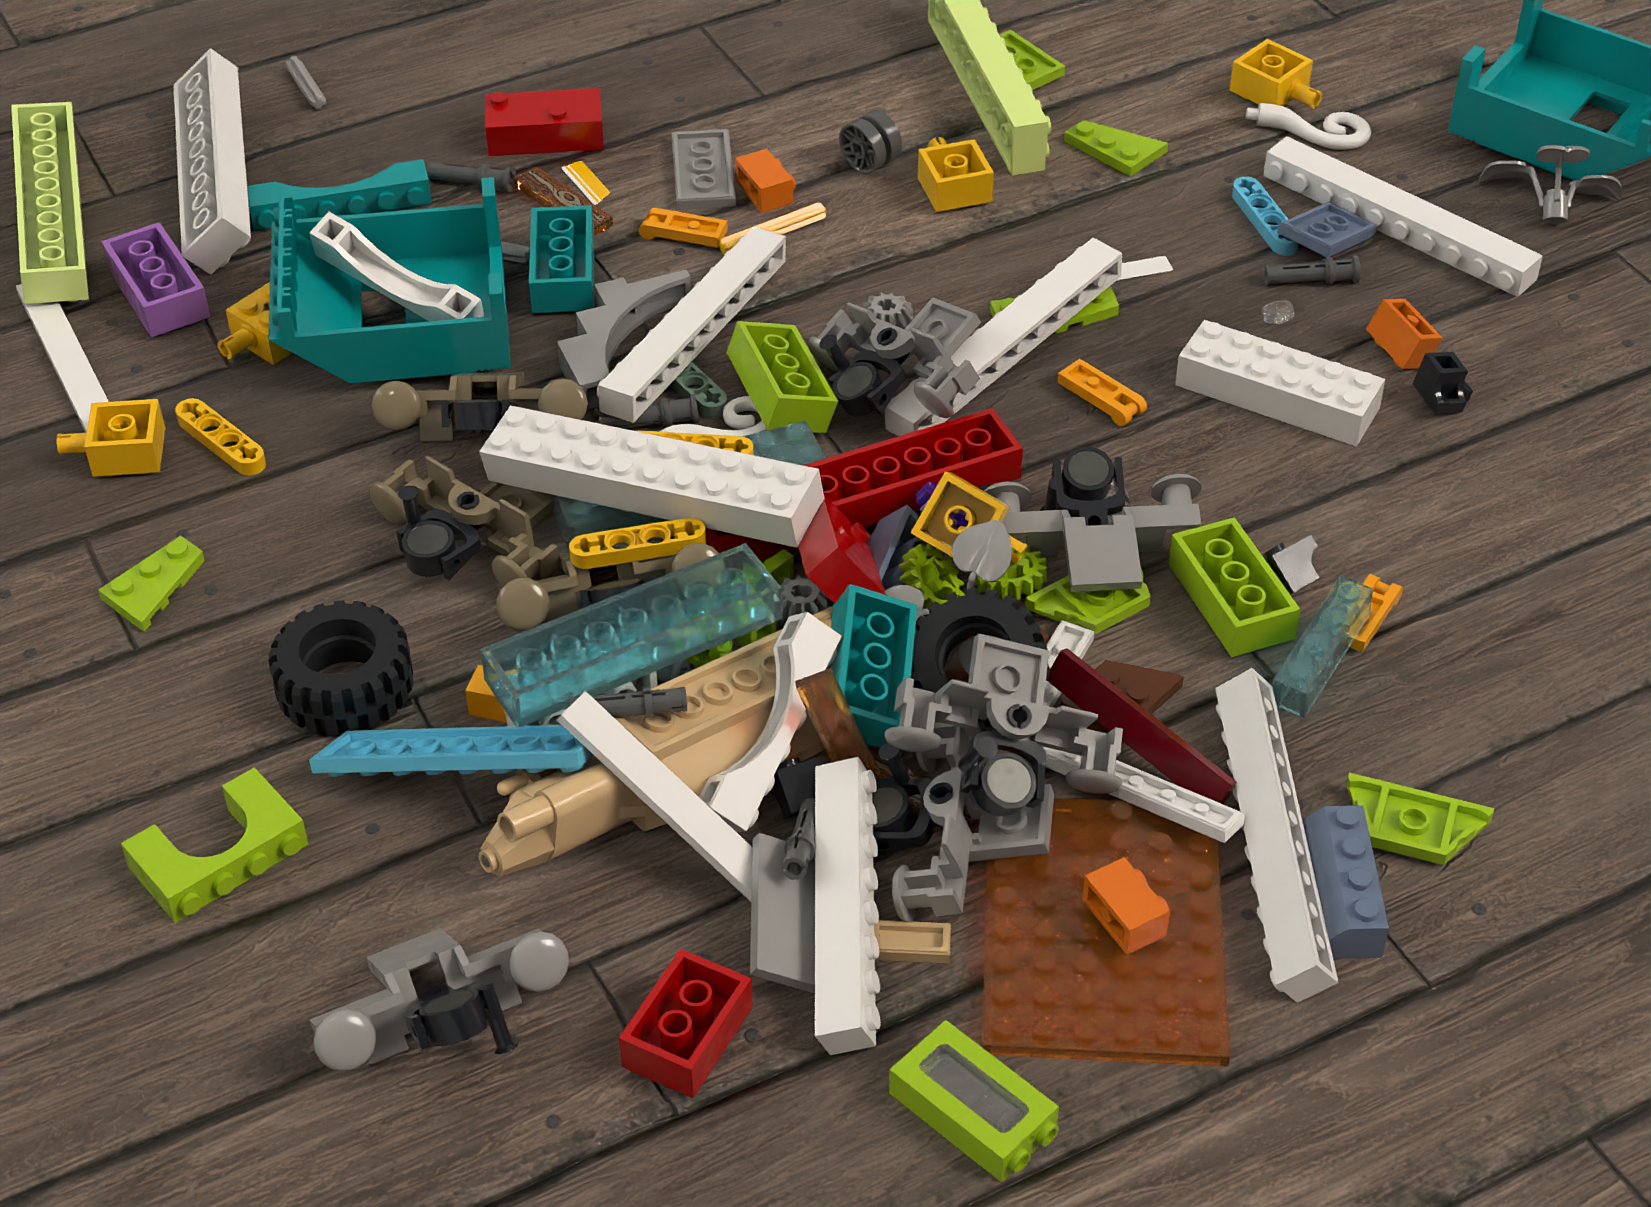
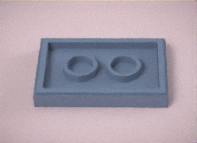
M1327 202L1280 223L1277 233L1325 257H1330L1375 236L1378 226Z

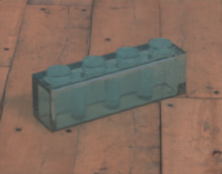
M1342 575L1338 577L1273 679L1276 706L1303 718L1307 716L1369 617L1373 588Z

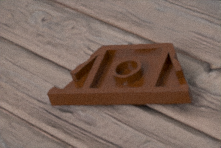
M1105 660L1095 669L1151 715L1182 688L1184 678L1179 674ZM1064 696L1061 698L1060 706L1083 710L1068 697ZM1094 721L1087 727V729L1098 732H1110L1098 721Z

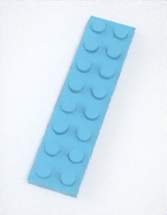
M562 725L346 731L311 757L309 762L312 773H328L330 777H338L355 772H360L361 776H372L380 772H393V775L401 776L413 771H425L427 775H436L452 770H459L460 774H471L479 770H492L495 774H501L513 769H526L528 773H538L549 768H560L562 772H574L583 768L584 763L593 754Z

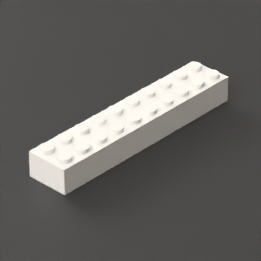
M210 48L174 84L182 256L211 275L219 267H224L239 248H244L251 238L238 68Z
M515 406L508 408L479 451L488 481L667 520L696 518L704 523L705 528L796 548L824 500L818 468Z

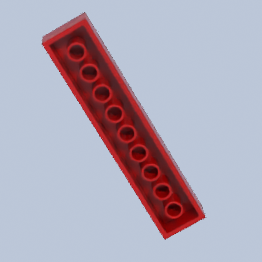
M991 408L803 466L818 468L824 495L853 525L859 522L863 527L878 523L880 519L906 505L913 511L920 510L922 506L916 502L917 497L915 494L929 481L933 484L939 483L945 471L955 474L976 487L986 484L991 486L995 483L1020 479L1023 448L995 410ZM705 528L706 544L712 546L720 554L724 563V571L744 565L749 560L754 562L776 555L782 549L786 551L796 549V547Z

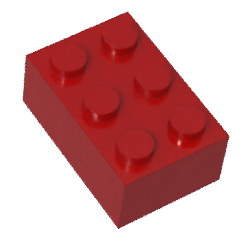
M680 948L619 1037L621 1067L694 1098L753 1008L752 978Z

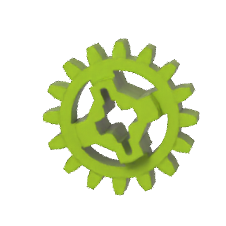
M919 544L902 556L904 562L899 564V568L905 574L900 576L899 579L906 583V585L915 587L922 592L924 596L923 609H928L935 601L939 606L948 601L945 595L956 592L958 597L965 596L959 590V587L964 585V581L957 578L956 574L960 570L952 564L951 556L945 558L941 550H934V547L930 544L925 546Z
M1030 546L1027 547L1025 553H1020L1012 548V551L1022 556L1017 565L1011 561L1006 573L995 582H986L977 575L974 585H978L979 592L991 589L998 591L1002 599L1009 595L1014 596L1016 600H1020L1021 594L1029 596L1033 594V589H1043V582H1047L1046 558H1041L1040 551L1030 553Z

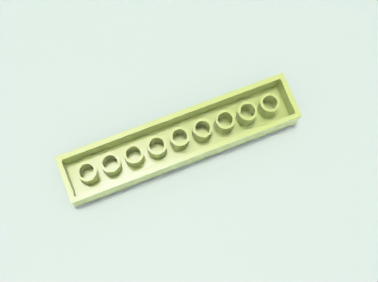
M929 0L928 21L1011 175L1045 170L1046 158H1049L1050 155L1047 135L1051 133L1050 118L1044 115L1040 101L1035 99L1031 85L1027 84L1024 80L1022 69L1016 66L1014 56L1008 52L1004 38H1000L996 24L991 22L987 8H983L980 0Z
M72 102L11 105L20 275L24 304L89 300Z

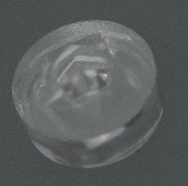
M1287 300L1268 303L1262 308L1264 322L1281 325L1295 316L1293 303Z

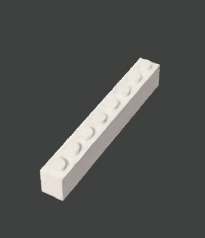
M859 757L815 767V1037L830 1055L876 1046V1030L880 1028L881 1024L879 1011L875 1006V994L880 991V982L875 971V958L879 957V945L874 935V924L878 923L879 914L874 902V890L878 889V878L873 868V857L877 856L878 849L875 837L873 836V825L877 823V813L872 803V793L876 792L877 785L872 770H867Z

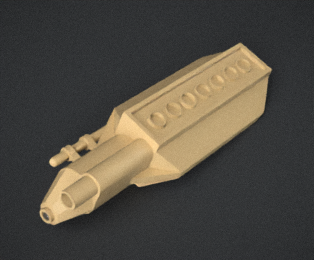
M833 606L813 616L831 628ZM782 629L651 689L664 690L685 687L687 695L686 712L653 714V718H645L644 715H634L615 719L699 797L708 778L726 770L739 761L754 746L766 726L773 707L776 690V662L773 647ZM818 692L816 697L822 707V699ZM814 697L810 700L805 710L807 716L803 725L795 731L789 743L791 750L784 761L796 757L803 761L839 743L828 732L819 730L821 710ZM594 755L584 763L583 768L574 772H562L560 768H549L538 773H528L526 769H518L516 775L501 781L497 785V792L500 795H511L509 803L504 811L498 815L496 824L480 847L479 861L486 872L500 877L546 863L631 820L644 832L667 823Z

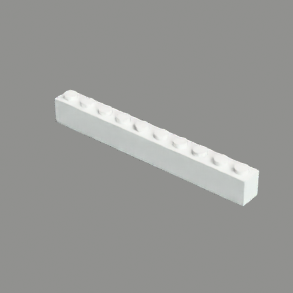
M1285 137L1266 153L1263 176L1321 204L1330 202L1378 226V231L1516 297L1521 295L1538 278L1543 255L1290 137Z
M753 227L745 236H742L738 243L730 251H727L724 257L710 269L709 273L700 282L698 281L694 288L685 297H682L669 313L665 314L663 320L654 329H651L647 336L638 345H635L621 362L617 363L615 369L605 379L599 382L597 387L599 412L634 423L785 263L786 236Z
M1095 238L1090 239L1083 246L1078 247L1066 260L1058 263L1046 276L1037 280L1025 293L1017 296L1004 310L996 313L984 326L976 329L951 357L953 363L958 367L964 360L970 361L980 377L979 381L966 395L958 392L949 402L954 414L1117 281L1122 273V253ZM921 376L913 380L896 397H893L884 410L885 427L896 436L938 425L949 419L941 418L931 413L915 396V383L918 381L925 382L926 380Z
M1251 668L1215 688L1218 699L1216 710L1223 723L1224 731H1222L1221 735L1228 748L1229 759L1227 760V765L1234 780L1237 782L1233 788V794L1239 804L1240 812L1245 814L1244 825L1241 828L1245 833L1247 842L1245 853L1253 871L1251 883L1259 901L1257 914L1264 926L1266 938L1263 939V944L1270 956L1272 965L1270 978L1279 992H1285L1298 1003L1339 982L1273 688L1261 675Z

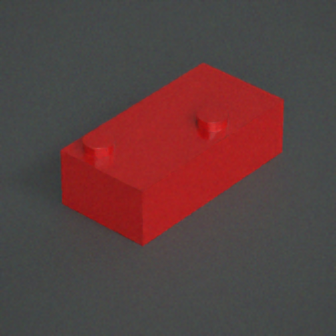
M600 88L485 94V131L488 156L604 150Z
M824 495L821 506L798 545L806 576L834 604L849 584L886 595L868 541L871 538L870 534L859 522L853 525Z

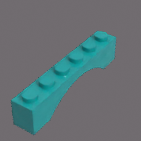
M424 159L395 163L370 178L341 186L307 188L279 182L247 186L248 204L254 231L271 229L272 221H275L274 208H279V195L292 194L297 219L324 217L328 212L336 216L432 204Z

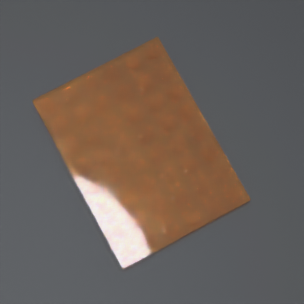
M1054 798L1048 854L986 860L982 1048L991 1055L1229 1066L1230 1042L1218 840L1127 801ZM1123 857L1128 860L1134 869H1139L1143 873L1148 886L1157 896L1164 898L1170 909L1167 935L1126 955L1082 900L1085 875Z

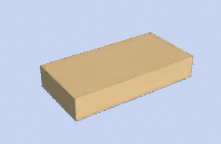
M879 920L877 924H874V935L879 945V957L875 958V960L950 963L951 923Z

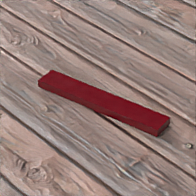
M1068 648L1060 651L1050 668L1047 682L1084 711L1098 714L1096 721L1109 731L1115 727L1122 728V741L1176 785L1224 804L1237 783L1234 779Z

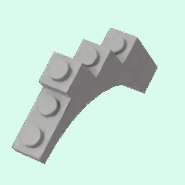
M687 270L627 284L624 277L594 284L596 308L576 312L578 336L557 341L560 368L566 379L572 380L583 387L588 402L587 410L599 407L597 387L599 382L610 374L608 370L610 362L620 343L635 328L651 317L675 307L680 299L691 291V276Z

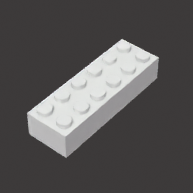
M1204 320L1179 354L1175 385L1357 446L1380 409L1385 379L1368 372L1344 366L1338 362H1332L1307 352L1283 346L1277 342H1271L1246 332L1237 331L1218 323Z

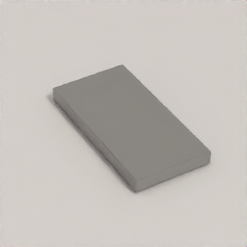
M729 129L671 132L677 210L735 207L736 196Z
M758 833L752 839L750 975L815 993V855L808 862L806 875L802 879L791 880L783 874L784 869L781 867L786 856L784 852L786 841Z

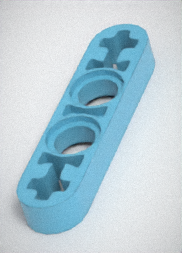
M1247 176L1237 178L1233 184L1232 197L1275 253L1284 256L1295 254L1298 251L1299 243L1277 233L1280 223L1288 220L1282 210L1258 180Z

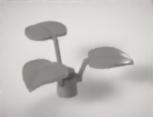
M1546 145L1537 150L1536 157L1539 161L1556 162L1555 189L1548 190L1546 196H1543L1534 168L1526 167L1525 162L1495 161L1488 164L1479 177V183L1495 179L1531 176L1539 199V208H1543V222L1547 224H1563L1568 221V208H1571V200L1574 193L1606 195L1620 200L1621 184L1619 180L1609 175H1588L1582 177L1580 181L1574 180L1569 183L1568 195H1565V191L1561 189L1562 162H1582L1590 157L1589 149L1580 146Z
M992 520L971 526L962 531L954 541L952 555L955 565L963 572H971L968 578L967 589L974 588L977 575L986 582L997 581L1006 573L1010 565L1012 555L1011 541L1005 526L1000 521ZM898 585L885 590L887 596L916 604V621L919 616L930 615L928 609H923L924 596L919 589L908 585ZM977 635L964 641L958 650L960 663L968 674L970 672L973 641Z

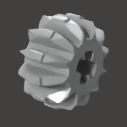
M880 292L878 297L869 296L868 301L862 304V308L871 311L877 319L905 329L913 320L911 303L905 300V296L896 297L893 292L889 295H884Z
M799 574L795 580L784 578L783 584L775 587L772 610L776 612L779 626H784L789 616L805 612L814 615L831 607V600L809 578L802 579Z

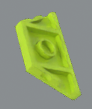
M1068 575L1027 596L1025 607L1029 611L1058 622L1063 620L1092 630L1094 635L1149 607L1150 593L1144 582H1142L1141 589L1071 592Z
M1350 772L1346 784L1352 805H1363L1372 847L1445 865L1491 823L1495 809Z

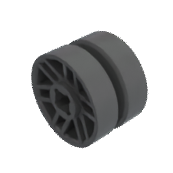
M872 110L859 119L850 122L842 127L839 134L840 148L845 159L852 168L862 174H869L899 157L902 151V139L896 124L887 114L879 110Z

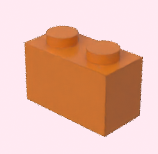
M767 148L735 158L736 182L761 213L793 204V191L796 190L794 177L786 172L780 160L775 158Z
M1383 299L1366 328L1374 338L1375 343L1383 348L1393 358V362L1402 369L1419 368L1425 353H1434L1443 339L1406 299Z
M1125 857L1085 875L1083 902L1126 955L1167 935L1170 909L1163 897L1157 896L1148 886L1143 873L1139 869H1134Z

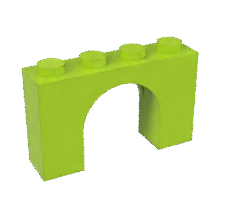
M255 767L222 785L228 811L246 830L241 840L229 850L209 857H194L184 854L168 840L155 824L121 843L128 868L175 923L196 913L202 907L230 893L234 888L256 875L264 873L268 868L309 845L303 819Z

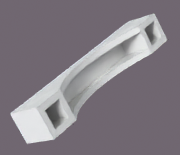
M328 212L309 232L316 256L428 321L484 317L480 298L456 284L434 282L407 270L375 247L355 226L331 212Z
M808 612L789 616L773 647L776 662V690L773 707L764 730L754 746L739 761L726 770L708 778L699 796L736 832H745L756 822L759 815L757 809L763 797L770 792L775 783V777L773 776L779 764L786 759L791 750L789 743L795 731L803 725L807 713L805 710L814 696L810 688L805 687L804 684L807 682L805 678H808L812 683V690L817 695L818 689L812 676L817 674L821 677L823 675L822 672L825 671L826 667L837 656L836 647L842 636Z

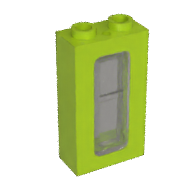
M947 1020L942 1022L890 1069L889 1094L1001 1183L1012 1172L1019 1173L1029 1162L1031 1154L1039 1146L1046 1147L1058 1133L1059 1106Z

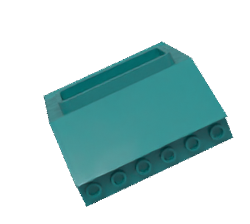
M1523 0L1514 43L1481 78L1486 49L1475 45L1462 58L1448 127L1449 133L1453 132L1455 135L1459 134L1460 137L1464 136L1465 139L1475 140L1477 144L1532 163L1535 167L1556 174V162H1541L1537 159L1536 154L1540 147L1546 145L1585 147L1590 151V157L1587 160L1576 163L1562 162L1561 176L1573 181H1580L1582 177L1588 175H1604L1651 158V45L1543 9L1544 0ZM1586 104H1592L1622 115L1607 133L1572 121Z
M494 177L481 178L483 204L338 216L355 226L375 247L407 270L434 282L456 284L480 298L482 302L484 317L428 321L406 308V324L362 327V292L374 291V289L315 255L309 232L323 217L297 219L292 194L279 195V208H274L275 221H272L268 340L348 383L472 373L478 370L483 372L485 369L489 371L500 368L502 370L504 367L509 369L511 367L503 254Z

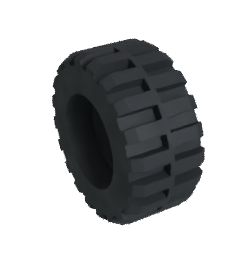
M977 588L966 589V595L958 597L956 592L945 595L948 601L939 606L936 601L928 607L930 615L927 618L919 616L916 621L915 628L917 633L914 638L911 678L914 679L913 687L935 693L949 682L944 668L952 649L964 639L978 634L992 635L1000 639L1045 650L1048 649L1041 630L1034 621L1033 615L1026 607L1020 608L1018 601L1013 597L1007 595L1002 599L998 591L987 589L985 595H980ZM1049 665L1047 666L1046 680L1049 679V673H1050V667H1049ZM988 718L986 720L978 719L981 729L993 732V727Z
M344 600L334 601L333 605L324 606V603L314 606L312 611L306 612L304 610L297 614L295 621H288L281 628V634H277L271 644L272 649L269 652L268 662L280 709L297 726L303 728L306 725L307 730L320 734L323 731L327 732L329 736H340V733L357 731L364 728L372 730L380 725L381 720L385 719L388 721L397 713L396 707L401 709L407 701L414 682L407 635L404 628L399 625L398 620L388 612L385 614L383 609L375 605L367 607L364 602L353 601V604H345ZM355 661L365 663L355 670L342 674L319 673L324 668L340 662Z

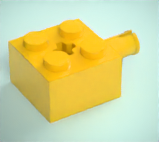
M1266 39L1233 61L1229 90L1258 105L1259 103H1268L1284 107L1292 100H1298L1314 109L1322 99L1321 91L1309 87L1313 60L1269 39Z
M935 137L928 143V148L918 149V180L936 212L992 202L994 172L975 139L946 144L944 138L938 137L939 144Z
M270 282L226 309L231 335L224 340H220L218 348L227 359H232L236 354L247 348L274 365L292 353L268 340Z
M146 399L91 403L87 433L57 434L58 438L56 441L59 455L86 453L93 477L160 472L165 425L159 400Z
M945 471L910 533L953 557L952 548L954 541L962 531L971 526L992 520L1002 523L1011 506L955 474ZM965 511L967 513L965 519L969 521L968 525L957 528L958 521L954 519V515L962 514ZM1009 535L1011 547L1020 553H1025L1028 545ZM1012 551L1011 561L1017 565L1022 556Z

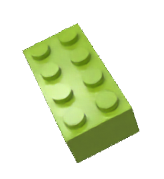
M737 321L726 353L766 429L775 432L826 433L838 400L796 326Z
M1235 517L1172 534L1168 564L1231 658L1295 639L1300 608Z

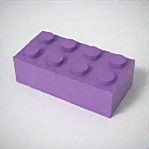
M160 222L101 241L108 271L151 337L166 334L171 330L195 324L200 320L210 317L203 285Z

